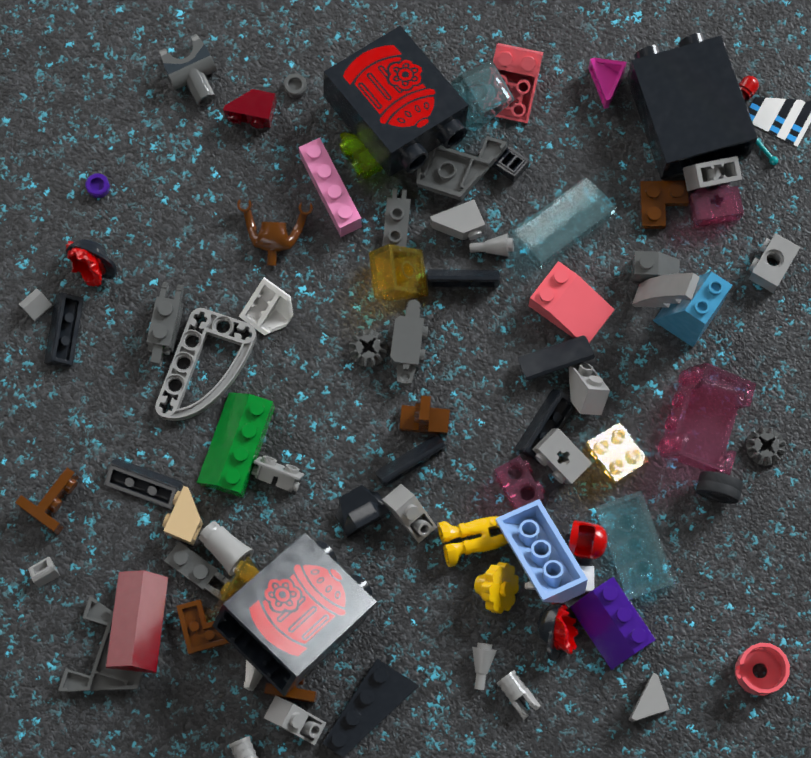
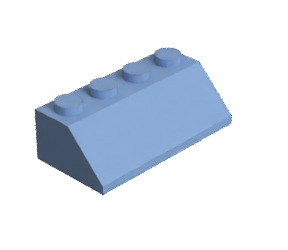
M540 499L495 519L542 602L564 603L585 593L588 579Z

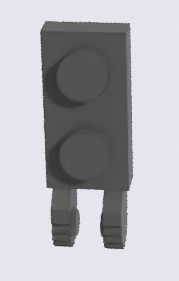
M181 542L176 544L164 560L165 563L204 591L207 590L219 600L224 595L217 588L209 585L212 580L217 578L223 585L229 588L233 584L228 578L219 573L217 568Z

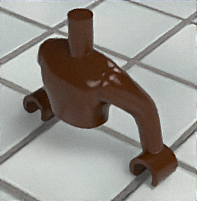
M241 199L237 202L238 209L244 214L248 234L253 246L260 250L268 251L267 265L276 266L277 252L289 250L295 245L302 233L307 216L312 214L314 210L312 203H310V210L303 212L302 202L299 204L300 214L290 235H288L286 223L261 222L258 233L251 212L253 207L251 200L248 202L249 206L247 209H242Z

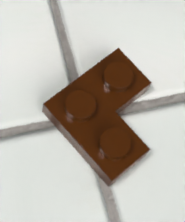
M640 181L641 229H665V206H688L689 198L686 182Z
M201 599L176 606L189 655L230 644L212 626L214 621L207 623Z

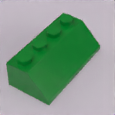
M229 392L197 484L240 498L244 497L252 475V469L255 466L254 461L258 458L275 410L273 401L251 394Z

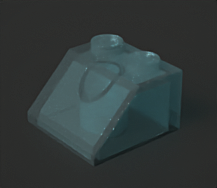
M488 61L462 73L450 83L468 104L467 127L484 126L515 100L493 61Z

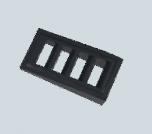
M507 145L504 154L492 166L514 183L529 166V160ZM509 156L511 159L504 165L502 162ZM514 162L518 163L513 170L509 168Z

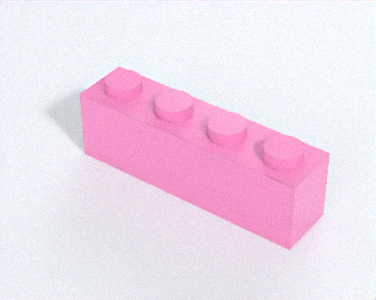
M318 138L300 146V158L340 237L361 228V217L321 139Z

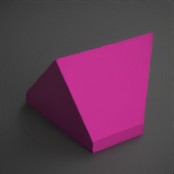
M602 58L590 59L588 69L604 109L609 108L622 82L627 64L625 61Z

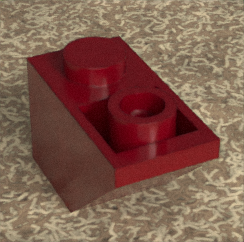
M251 89L224 106L225 119L235 124H241V122L249 123L255 128H271L277 103L276 95L271 92Z

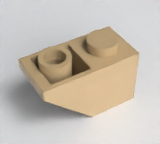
M183 486L182 491H177L172 503L175 506L171 514L167 513L162 527H165L163 531L166 535L193 546L203 522L189 488Z

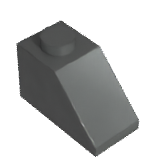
M634 251L631 282H644L661 275L680 273V260L656 251Z

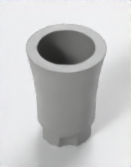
M212 521L200 533L199 540L204 543V546L222 564L230 576L240 571L254 553L253 549L243 544L215 521Z

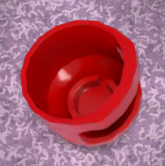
M574 520L568 547L573 556L593 560L600 558L607 546L606 530L598 524Z

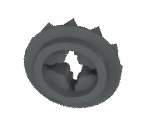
M373 329L361 330L356 335H353L349 343V353L353 361L358 365L373 367L381 363L386 357L387 342L381 333ZM374 341L372 346L374 352L367 351L363 353L364 346L362 342L370 344V342Z
M761 427L749 435L746 442V450L749 457L755 463L770 466L776 464L783 457L785 441L781 433L773 430V428ZM762 440L764 442L773 440L770 446L772 452L766 449L759 453L763 445L761 443Z

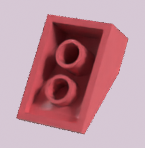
M559 261L532 294L528 305L572 338L585 335L589 343L615 310L579 275Z

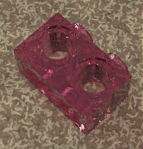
M520 455L494 469L493 473L514 510L538 499L542 503L544 500L543 494H545L540 481L535 482L531 475L533 473L531 465L527 460L523 461ZM517 469L521 472V477L519 479H512L509 477L508 471ZM523 490H530L534 498L526 501L521 498L520 493Z

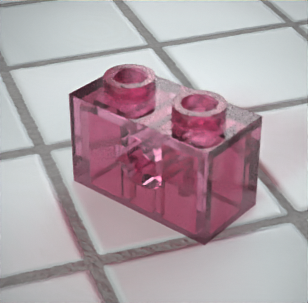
M722 185L716 190L710 191L706 188L698 189L691 193L689 198L694 228L741 220L744 214L738 186Z

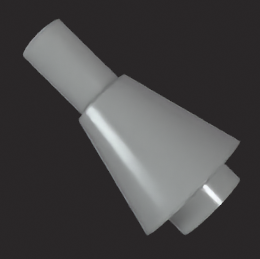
M507 233L485 242L470 243V253L486 252L510 257V252H514L513 238H509Z
M478 643L477 647H472L476 672L474 689L484 690L486 674L489 672L497 650L492 649V644Z

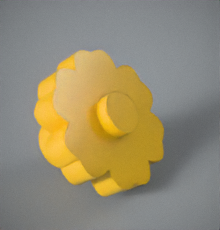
M499 562L497 565H491L486 573L477 576L474 583L475 592L481 596L483 601H486V609L493 613L501 614L504 610L509 611L515 603V594L519 590V577L514 575L515 567L509 563Z

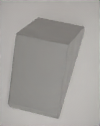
M653 673L650 675L629 718L630 721L636 722L670 710L657 674Z

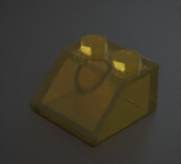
M387 244L369 252L374 298L393 301L428 296L422 250Z

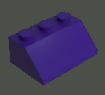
M614 577L599 585L570 606L571 611L611 670L656 640Z

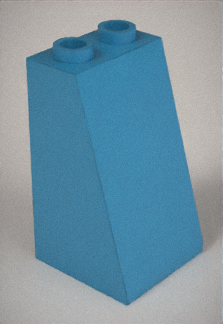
M712 271L699 276L700 278L692 300L682 299L680 304L670 303L669 308H662L653 320L692 347L695 346L709 326L732 287V284Z

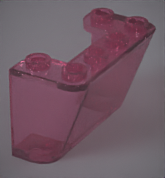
M706 362L689 367L680 373L678 378L680 384L677 393L672 398L671 404L673 407L671 414L665 421L666 430L664 437L659 442L658 450L663 458L701 470L730 475L736 452L733 450L726 451L737 411L741 408L750 407L756 384Z

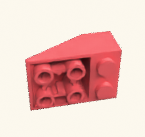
M498 43L495 49L482 114L528 124L544 52Z

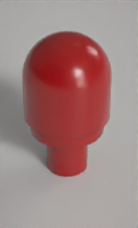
M746 76L739 83L744 100L752 98L759 88V82L754 76Z

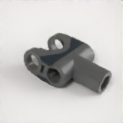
M194 34L190 36L193 49L188 57L176 59L170 53H167L165 48L159 50L166 74L174 90L187 85L196 104L204 106L216 98L206 76L216 72L217 68L207 47L199 36Z

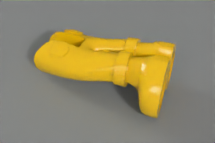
M499 516L480 518L468 523H460L458 526H452L446 521L437 523L442 543L450 542L459 537L465 538L476 534L481 535V537L464 540L460 543L444 545L443 550L447 566H455L462 554L469 555L476 552H485L508 544L503 534L491 537L490 529L499 528L495 521Z

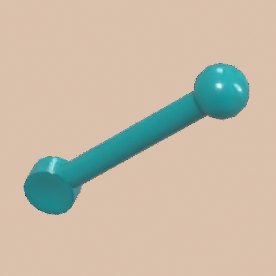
M757 138L756 144L769 158V163L776 165L778 158L772 156Z

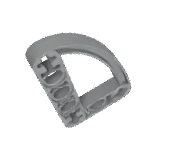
M204 308L193 310L156 401L155 408L157 414L165 420L180 421L194 417L213 405L228 390L244 367L257 338L253 325ZM201 315H204L206 322H201L199 326L200 332H203L201 334L196 331L198 323L195 318H200ZM224 321L230 324V329L226 333L217 331L216 328L220 322ZM237 325V331L242 333L249 330L251 338L246 337L245 340H242L241 334L234 333V326ZM207 335L240 345L241 347L234 361L214 388L197 402L180 408ZM188 337H198V345L193 348L186 345ZM188 358L191 361L190 366L184 370L178 368L177 363L179 359ZM172 380L182 382V387L179 391L173 392L169 389V383ZM167 393L171 397H176L177 400L172 398L170 406L173 408L172 411L168 410L164 413L161 406L168 403L169 398L165 396Z

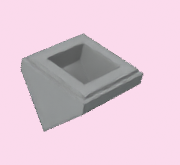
M37 288L19 303L22 309L34 321L53 306Z
M50 557L43 559L28 569L33 583L38 588L60 576Z

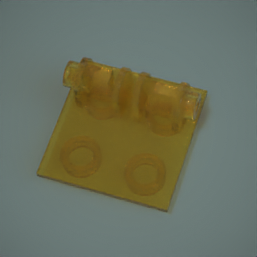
M621 422L586 442L587 451L592 454L595 460L598 459L596 463L602 464L600 469L603 470L605 468L604 472L609 477V481H613L615 484L621 481L624 476L649 461Z
M247 557L245 562L243 560L239 562L234 570L235 577L231 582L228 581L223 586L220 592L222 595L220 599L223 603L240 590L244 583H248L259 573L250 557Z

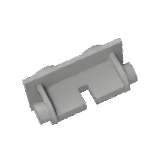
M265 455L258 457L254 461L255 464L259 465H255L251 472L252 475H255L256 479L272 484L275 476L278 477L275 486L289 492L298 491L300 483L297 480H300L305 475L299 472V468L289 464L283 466L276 463V459Z

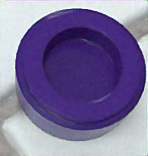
M92 174L86 180L85 187L91 197L102 198L108 194L110 184L103 174Z

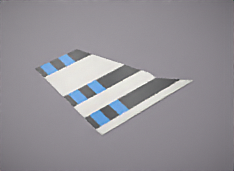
M755 97L748 109L753 125L797 147L811 123V101Z

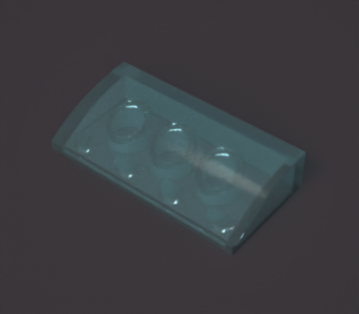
M585 177L515 228L511 233L541 269L613 216L616 212V207L595 184Z
M642 491L595 507L600 524L606 530L607 544L625 595L629 600L676 585Z

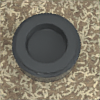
M294 73L285 78L283 83L284 91L289 97L300 98L306 93L307 82L302 75Z

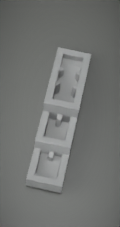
M676 273L650 278L639 284L632 305L634 307L669 308L670 303L680 304L682 299L692 300L700 277L694 273Z

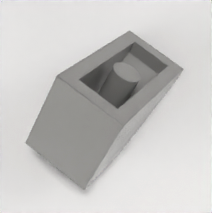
M475 200L430 216V225L433 229L460 240L468 238L469 240H474L485 232V223Z

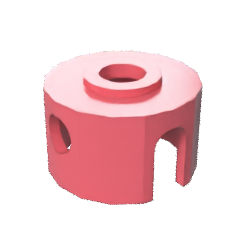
M758 643L750 646L739 655L735 664V676L738 684L746 692L757 696H765L778 691L785 685L790 674V664L787 656L779 647L771 643ZM756 664H762L766 667L767 673L765 677H755L753 667Z

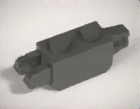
M163 282L159 297L156 296L146 341L148 345L147 351L152 352L150 363L153 366L162 367L164 355H170V352H173L175 349L183 312L181 301L184 285L178 284L175 289L174 299L167 298L170 289L169 283Z
M415 299L407 302L405 316L400 315L395 319L390 363L394 368H397V384L412 386L416 370L419 371V363L424 364L426 349H421L422 340L427 341L428 326H424V318H420L421 304Z

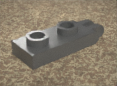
M393 188L392 197H387L382 250L406 252L411 199H406V189H402L401 198H397L398 189Z

